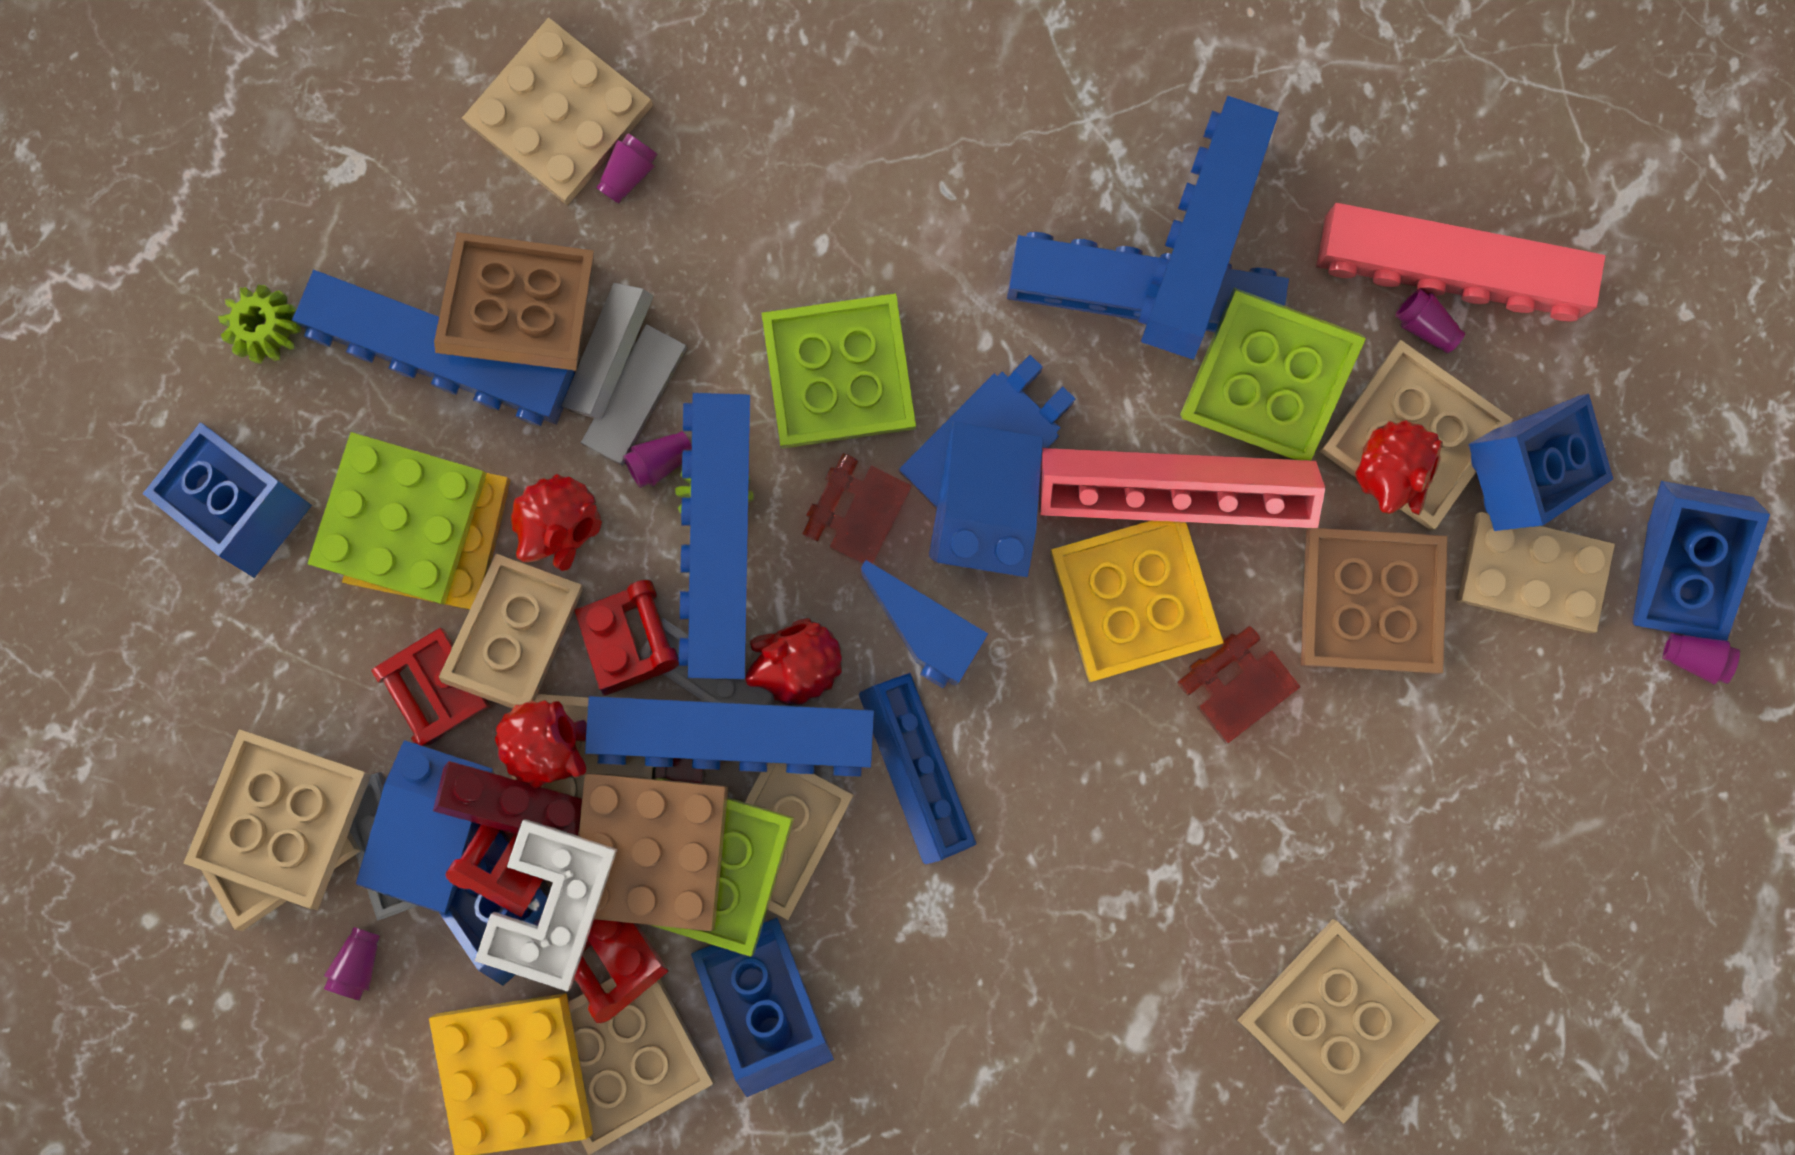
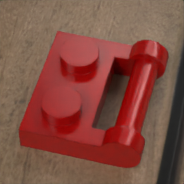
M651 580L637 581L628 586L627 590L574 610L599 689L604 696L659 676L679 666L678 654L676 649L671 648L668 643L654 602L657 593ZM634 608L638 609L653 653L644 660H641L626 615V611Z
M444 628L436 629L371 670L377 682L384 683L414 735L411 737L413 743L424 747L433 744L448 732L491 707L485 698L441 683L439 679L440 673L454 645ZM408 666L439 717L432 724H429L400 675V672Z
M481 825L461 858L455 859L451 863L445 876L453 885L462 889H471L522 917L543 879L507 867L518 834L513 835L491 874L478 868L500 829Z
M594 919L584 951L590 946L593 947L617 986L609 993H606L583 956H581L574 979L590 1003L588 1011L596 1023H604L616 1016L668 973L669 970L637 923Z

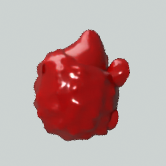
M1407 420L1399 423L1389 421L1383 428L1373 430L1370 439L1363 447L1362 458L1355 476L1363 493L1372 495L1379 502V509L1383 513H1394L1407 503L1413 514L1420 515L1422 513L1428 489L1438 470L1441 459L1440 451L1443 441L1439 440L1438 434L1427 431L1422 424H1414Z
M556 474L551 479L542 478L538 480L537 484L527 486L523 495L514 499L511 524L512 531L518 537L516 558L522 562H533L554 554L553 566L561 571L571 568L576 555V549L581 547L589 537H594L598 534L602 525L601 515L596 507L595 496L587 489L585 484L576 481L570 476L562 477Z
M810 618L797 620L775 634L759 635L749 641L752 651L762 654L746 672L745 680L747 685L768 690L773 694L776 701L784 705L804 704L810 698L820 697L824 691L832 689L835 678L839 677L842 673V656L839 642L831 631L821 626L820 623L811 621Z
M531 700L524 704H516L511 712L504 714L496 727L497 735L495 736V742L498 746L499 760L505 764L509 775L515 776L518 781L530 784L533 788L541 787L545 783L585 775L587 767L578 753L575 743L576 741H586L587 723L585 720L573 722L565 713L560 701L549 703L543 700L537 703Z

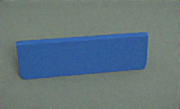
M911 673L861 691L859 698L864 710H874L873 734L923 863L937 862L977 845Z

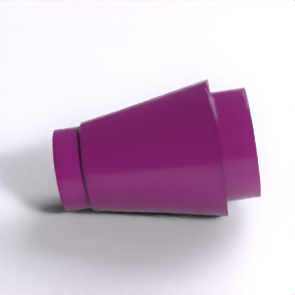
M627 133L622 142L617 140L597 189L619 204L623 197L655 167L652 162L658 154Z
M1422 289L1416 290L1402 303L1396 312L1395 317L1402 322L1401 328L1441 349L1446 354L1453 351L1465 337V332L1459 328V325L1432 292L1426 294Z
M680 431L676 434L631 446L632 451L624 455L623 459L639 488L648 484L654 487L682 464L683 450H692V444L686 434Z
M1671 633L1665 643L1662 659L1670 661L1672 664L1713 685L1718 681L1728 684L1737 669L1740 650L1730 647L1729 641L1685 635L1679 636Z
M353 927L350 936L347 937L324 974V977L328 978L324 989L360 1001L364 990L369 991L380 935Z

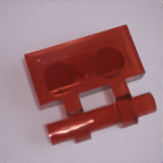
M842 453L836 467H830L824 479L828 483L817 504L812 503L806 514L809 520L802 535L818 542L825 527L837 531L830 545V549L862 565L865 560L874 564L912 485L872 465L864 480L861 481L852 476L859 461L848 454ZM843 491H847L856 496L843 518L833 513Z
M1251 626L1245 628L1238 635L1231 633L1223 640L1220 649L1205 660L1199 658L1189 666L1190 672L1177 681L1181 689L1188 696L1201 686L1208 691L1211 696L1198 705L1197 708L1224 743L1231 742L1300 688V685L1272 650L1265 653L1258 660L1254 658L1248 649L1259 642L1261 638ZM1233 661L1237 662L1243 671L1223 685L1216 674Z

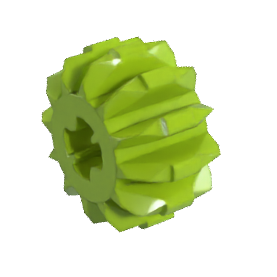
M258 284L254 294L248 288L240 287L239 295L241 300L238 302L230 298L225 299V304L232 310L230 314L218 316L219 322L228 327L220 336L224 342L233 344L232 352L240 358L248 355L249 359L254 363L262 364L266 355L274 361L280 360L279 348L281 346L289 350L295 349L294 343L288 339L289 334H297L302 331L301 326L292 321L297 308L292 304H287L288 297L279 290L271 293L267 286Z

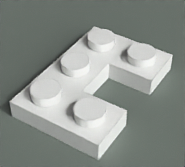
M527 819L523 820L507 867L553 882L538 926L500 913H491L475 961L569 991L618 849Z

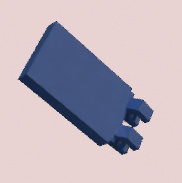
M1029 355L1009 377L1003 371L998 376L993 373L899 468V472L937 508L952 421L1043 437L1042 448H1049L1059 438L1057 432L1061 427L1055 422L1074 404L1076 398L1062 386L1040 408L1023 392L1043 369V366Z

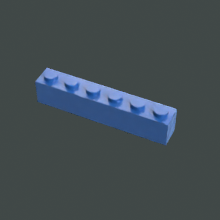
M1228 95L1221 113L1212 110L1203 136L1211 139L1209 149L1199 147L1191 173L1199 175L1197 183L1194 185L1187 182L1178 206L1179 210L1186 212L1183 222L1173 220L1165 243L1166 247L1173 249L1170 260L1160 257L1151 283L1160 286L1157 297L1147 295L1138 320L1139 323L1146 325L1141 339L1142 343L1192 360L1195 359L1217 299L1279 112Z
M1029 232L1026 236L1018 235L1007 299L1139 320L1147 295L1157 297L1160 286L1151 283L1160 258L1142 255V250L1130 246L1116 247V250L1098 248V244L1091 240L1074 239L1071 243L1053 241V236L1046 233ZM1172 253L1161 254L1160 257L1170 260ZM1228 263L1206 331H1216L1233 288L1285 306L1289 278L1278 277L1276 271L1268 268H1251L1249 272L1234 270L1232 265Z
M314 269L292 319L306 330L304 337L327 347L331 346L332 341L339 342L348 346L346 353L369 363L373 362L375 356L390 362L388 368L398 374L412 379L415 378L417 372L433 378L431 385L454 395H457L459 388L474 393L473 401L497 411H499L501 404L517 410L515 417L539 427L542 426L544 420L557 425L564 408L562 403L575 375L573 370L435 353L434 340L439 320L438 316Z
M693 393L692 403L683 404V431H692V450H683L682 478L691 479V497H682L681 525L690 526V544H681V572L690 573L689 591H680V619H689L688 638H680L679 666H688V678L745 679L750 394Z
M589 696L585 754H598L597 764L626 765L627 756H644L645 766L673 767L674 758L692 759V768L720 770L721 760L739 761V771L767 772L768 763H786V773L814 774L815 765L833 766V775L861 777L862 767L871 768L874 710Z

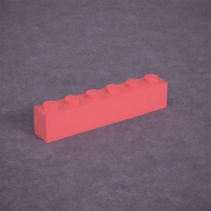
M1335 203L1325 215L1316 267L1329 269L1328 273L1339 278H1354L1356 275L1373 278V283L1380 286L1397 287L1401 283L1416 286L1417 290L1422 289L1426 294L1432 292L1435 296H1439L1447 292L1462 295L1461 299L1472 304H1487L1489 301L1506 304V309L1513 312L1530 313L1534 310L1550 312V317L1555 320L1571 322L1577 321L1597 308L1605 255Z
M1042 448L1039 485L1040 515L1318 528L1325 485L1316 461Z

